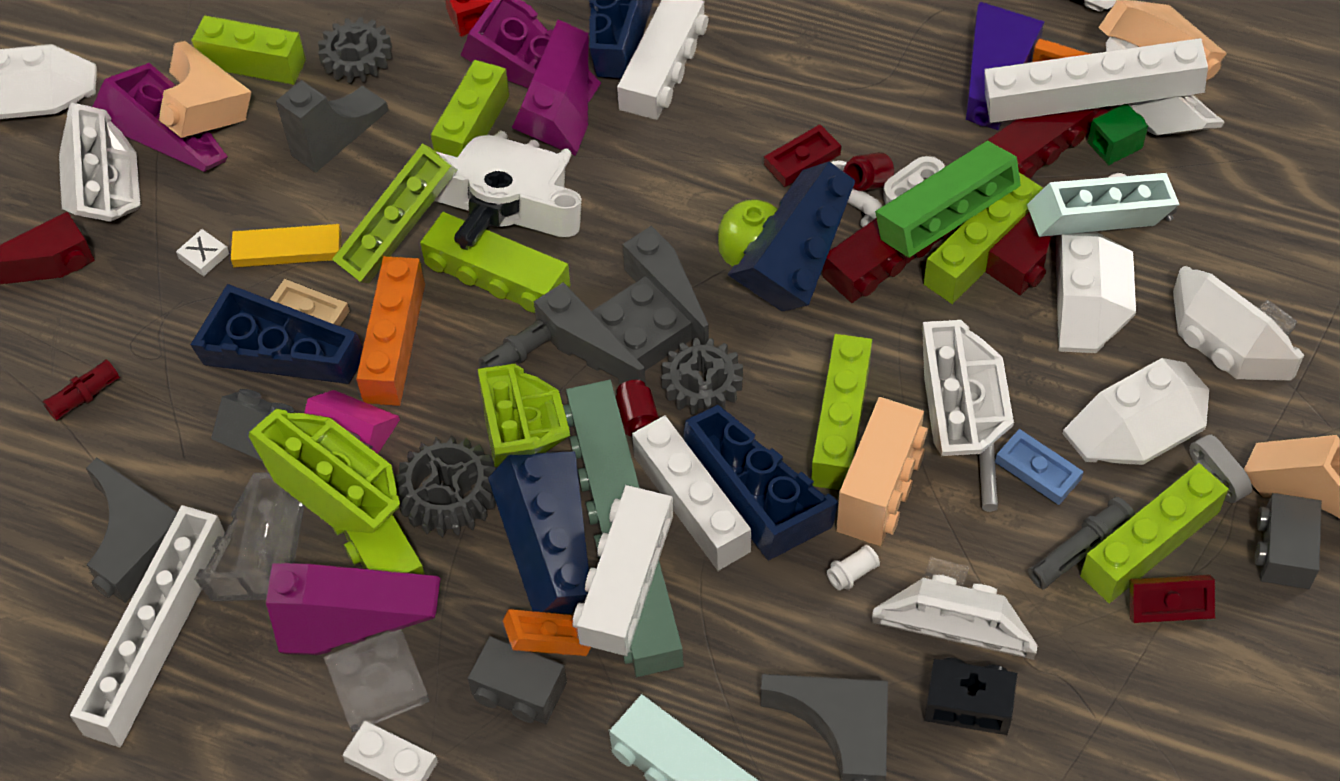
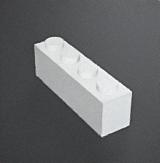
M661 0L617 86L619 110L658 120L663 107H669L672 100L673 87L675 83L679 84L682 81L685 63L687 59H692L695 54L696 40L699 35L703 36L707 29L708 16L704 15V0Z
M664 415L633 432L634 458L659 492L672 496L673 511L717 571L750 553L751 528L668 418Z
M625 485L621 500L615 498L609 518L610 522H613L609 534L603 533L600 538L597 555L600 557L597 568L591 567L585 584V591L588 592L584 604L578 603L573 617V627L577 628L579 644L624 656L628 655L673 519L672 496Z

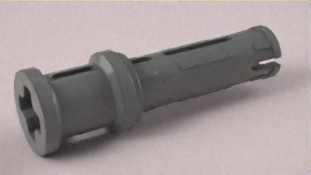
M1113 497L1108 501V507L1096 516L1090 515L1083 520L1082 529L1074 536L1067 539L1040 562L1031 566L1028 569L1030 579L1038 588L1046 589L1063 573H1066L1084 559L1087 553L1135 515L1133 509L1120 497Z

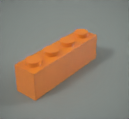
M383 256L356 377L362 400L365 403L401 405L425 288L421 263L418 258Z

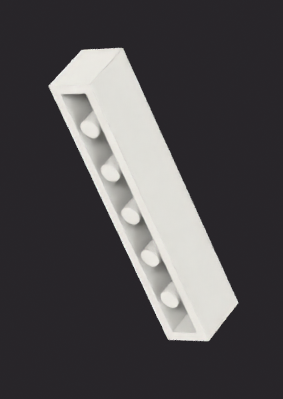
M1199 38L985 69V96L990 123L1205 93L1208 64L1202 39Z
M181 505L70 714V717L83 736L121 748L228 539L217 515Z

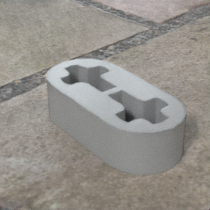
M1208 434L1191 443L1189 451L1195 465L1200 463L1229 488L1225 501L1235 503L1252 493V484L1249 476L1215 436Z

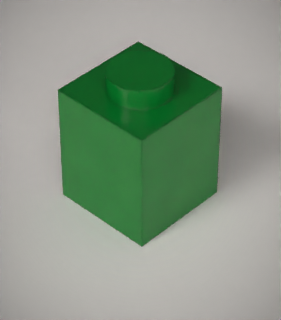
M1123 104L1092 120L1087 143L1109 166L1143 148L1148 125L1142 115L1136 113L1128 104Z

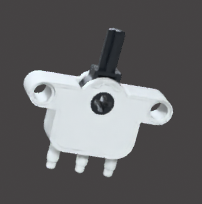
M499 131L494 136L485 135L472 139L458 157L436 152L458 169V171L434 201L469 211L468 218L454 236L455 242L460 244L461 249L467 250L470 246H474L488 226L500 227L516 224L559 237H571L579 232L581 196L576 191L564 188L565 167L572 156L569 149H563L560 153L556 154L540 149L539 143L536 140H530L529 143L522 144L508 140L507 134L504 131Z

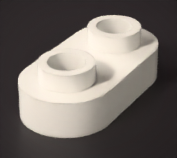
M923 156L917 158L890 177L884 185L883 199L885 204L924 181L925 179L923 178H929L945 167L943 162L935 157Z

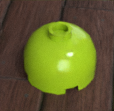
M753 199L735 204L724 214L718 229L719 252L726 263L732 267L740 263L745 256L743 252L752 241L758 238L764 229V223L769 216L775 214L778 208L769 202Z

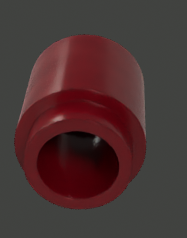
M877 152L852 157L844 166L843 172L856 180L853 189L866 191L883 188L886 181L894 175L895 169L891 158L887 154Z
M629 380L617 387L615 398L626 435L632 436L633 432L659 419L651 389L643 381Z

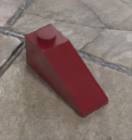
M68 211L0 244V285L62 278L95 261L86 239Z
M1030 212L989 250L985 272L1020 296L1030 286L1036 287L1046 274L1044 266L1051 236L1039 237Z

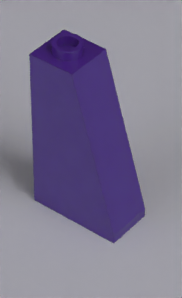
M979 2L974 28L966 120L980 126L999 130L1003 121L990 123L985 96V69L1031 63L1036 43L1039 38H1042L1044 21Z

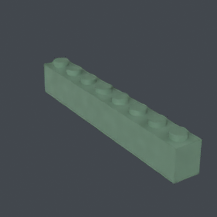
M611 379L566 389L568 404L563 405L568 426H573L575 436L569 437L571 451H575L576 459L581 458L583 468L577 469L581 491H589L591 501L585 502L590 525L597 524L600 533L594 535L596 551H598L602 534H609L613 522H610L609 518L615 498L621 500L625 485L640 488ZM659 561L628 655H622L625 664H633L636 677L683 667V648Z

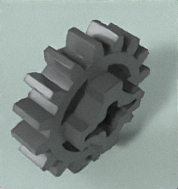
M359 17L356 23H351L350 19L346 18L345 25L332 24L334 31H324V40L318 41V54L321 65H324L327 74L333 72L336 80H339L344 75L349 83L357 76H359L362 82L366 81V74L370 73L375 77L378 76L377 68L386 69L388 67L386 59H392L390 35H386L384 26L377 27L376 21L373 19L364 24L363 17Z
M694 338L693 346L688 347L683 342L679 343L680 353L669 351L668 362L662 363V389H666L668 401L676 399L678 410L688 405L690 406L691 415H695L699 408H704V411L716 405L726 410L725 400L735 403L737 391H742L743 365L738 364V354L736 352L728 354V345L726 343L717 348L714 347V339L709 338L706 345H701L699 339Z

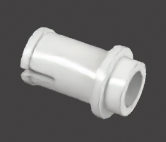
M864 545L860 550L841 562L838 560L833 561L831 568L827 570V576L837 590L844 588L849 590L854 586V581L872 569L879 567L880 561L875 551L870 546Z

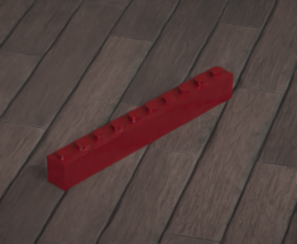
M1111 106L1016 119L989 138L988 141L1017 156L1019 173L1031 179L1037 170L1045 164L1051 165L1066 149L1079 145L1085 136L1090 133L1092 120L1109 112ZM876 218L829 251L823 266L822 277L849 302L853 303L862 296L872 294L878 285L888 277L897 276L906 264L916 257L921 258L926 255L934 244L943 238H949L958 227L908 258L881 240Z

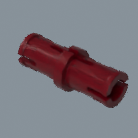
M105 359L81 377L75 376L70 379L69 385L48 399H45L42 403L53 419L58 421L82 403L88 404L93 401L94 395L120 379L119 374L113 365Z

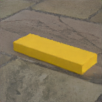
M340 224L232 231L233 267L331 261L341 248Z

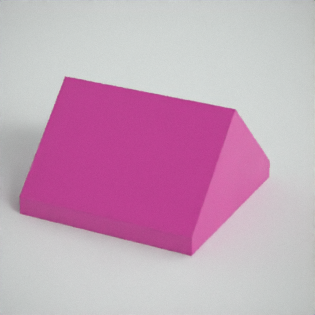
M336 390L308 398L304 411L305 414L331 418L347 431L359 435L360 441L373 446L372 450L379 454L400 421L398 415Z

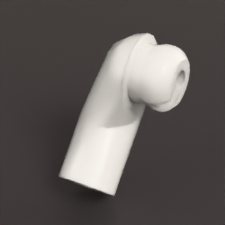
M855 189L852 190L847 202L866 214L860 221L862 227L876 219L875 211L883 207L881 202L864 191H857Z

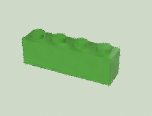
M987 140L876 210L881 240L910 258L1020 187L1017 156Z

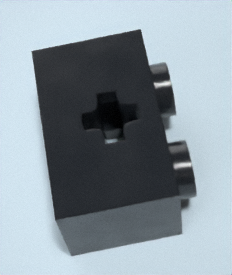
M957 658L934 659L924 721L1008 735L1013 715L1017 672L1007 671L1006 668L999 665H986L984 667L970 665ZM968 691L975 692L974 696L968 695Z

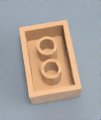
M882 397L878 398L839 492L836 532L878 546H882L886 533L893 535L900 516V512H898L900 502L907 501L913 482L910 479L913 470H919L925 449L922 447L928 428L922 426L923 410Z

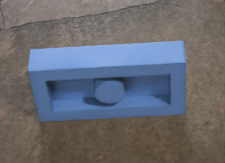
M1021 429L996 454L995 463L1058 505L1062 503L1081 481L1084 472Z

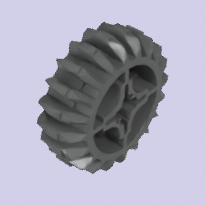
M452 435L447 443H441L440 439L435 437L434 445L428 447L421 442L419 453L408 451V462H399V475L395 476V484L400 502V512L404 518H409V522L414 528L421 525L422 530L427 535L434 528H437V532L442 538L447 529H453V532L459 536L460 527L466 525L471 530H474V519L486 521L488 516L487 510L495 509L496 501L488 477L496 469L492 457H490V454H484V449L481 448L480 444L472 447L471 442L467 438L460 444H457L456 439ZM428 475H430V477L426 481L422 482ZM476 483L471 493L463 499L464 494L471 490V486Z

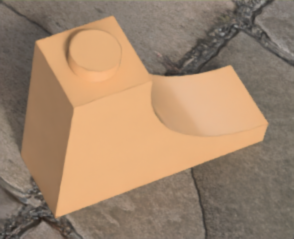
M1117 0L1098 27L1107 36L1128 41L1139 47L1201 38L1208 64L1206 81L1217 74L1221 68L1220 62L1227 54L1175 9L1166 4Z
M186 41L174 43L169 73L180 84L164 90L159 121L181 138L246 121L252 91Z
M1337 435L1256 443L1244 470L1249 476L1251 484L1263 498H1271L1272 493L1322 500L1321 509L1340 518V438Z

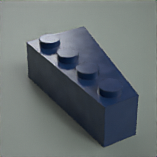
M589 0L591 16H589V48L597 77H623L643 37L654 0Z
M830 161L802 170L779 202L781 206L774 215L768 217L763 225V231L755 241L748 245L743 252L745 256L739 264L733 266L728 276L782 312L808 306L856 180Z
M230 284L226 285L190 344L205 366L349 384L357 371L363 350V345L356 332Z
M716 405L686 420L683 439L751 528V539L765 558L769 561L831 529L839 501L829 493L826 496L813 486L814 481L802 471L799 474L782 461L783 456L773 448L769 450L755 440L756 435L721 406Z
M571 451L536 453L534 455H508L488 477L531 609L534 612L570 615L576 610L578 603H583L587 598L588 592L585 591V584L589 573L576 453Z

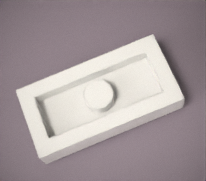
M367 721L363 722L343 754L345 762L383 781H427L438 763L436 755Z

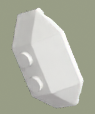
M1109 37L1106 42L1107 52L1138 47L1133 43L1116 37ZM1194 95L1128 104L1145 119L1148 125L1147 131L1157 136L1221 128L1225 123Z
M52 44L0 49V119L56 114L68 108L71 102L77 103L84 96L88 98L94 95L96 90V65Z
M71 102L59 153L62 209L74 215L109 222L138 210L140 207L136 151L123 133L111 122L112 118L106 110Z
M1096 231L1055 235L1058 350L1061 352L1097 353L1136 314L1133 251Z
M1183 266L1179 270L1173 290L1178 335L1190 347L1198 349L1210 358L1219 369L1228 372L1236 379L1292 380L1296 376L1304 354L1299 348L1293 347L1289 337L1272 318L1211 273L1192 270L1188 266Z
M962 320L923 322L924 380L934 445L941 456L981 454L1013 427L1014 424L1003 357L982 338L971 332L969 326Z
M1161 358L1099 392L1068 424L1062 434L1085 462H1097L1100 460L1118 464L1144 465L1205 430L1207 425L1209 388L1186 362Z
M933 575L932 580L922 578L875 607L873 611L872 621L875 624L1034 660L1038 645L1006 597L998 595L997 589L988 585L973 584L971 589L956 585L957 580L951 577Z

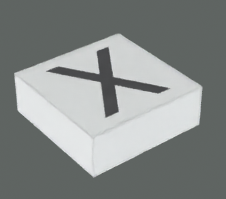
M203 229L176 251L181 261L203 277L229 255L227 246Z

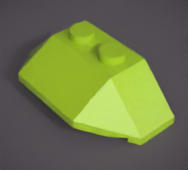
M516 364L478 369L484 416L494 467H498L508 455L546 453L570 436L568 422L558 389L536 376L524 373V369Z
M275 409L249 432L248 437L273 481L335 530L374 533L399 508L400 502L396 492L391 464L331 418L305 413H287V410Z

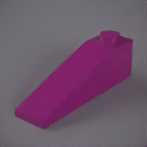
M492 0L469 32L461 56L472 63L474 60L506 68L508 81L529 88L553 30L548 31L537 19V12L522 0ZM589 69L588 103L601 85V82Z
M557 19L512 125L513 129L560 150L569 149L574 156L578 152L588 127L589 33Z
M146 63L104 79L92 107L106 110L112 118L111 122L124 136L201 171L209 170L226 162L228 156L209 131L181 138L159 121L164 90L175 87V84L152 64Z
M272 563L266 606L279 653L321 655L331 652V648L346 643L356 644L365 641V637L387 630L389 632L397 631L434 619L436 617L441 578L432 575L316 564Z

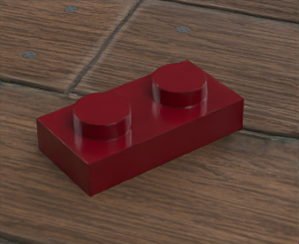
M819 124L765 155L764 166L786 187L795 182L802 170L829 162L841 155V145Z
M1211 575L1129 579L1130 619L1133 623L1215 619V579Z

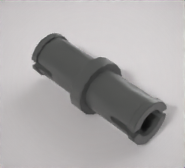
M536 320L517 335L507 336L503 339L502 345L478 359L480 368L514 364L515 362L522 363L527 359V354L551 340V333L548 327L545 326L540 329L544 323L541 320Z

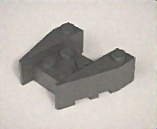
M652 226L622 244L624 270L634 279L635 283L591 311L564 282L534 301L536 320H541L544 323L540 329L545 326L548 327L551 333L550 341L559 351L569 356L574 354L585 360L587 366L596 371L602 369L617 377L620 384L629 380H641L646 385L645 371L667 357L669 351L679 349V343L683 342L686 344L690 340L698 338L701 345H706L709 340V324L676 251Z

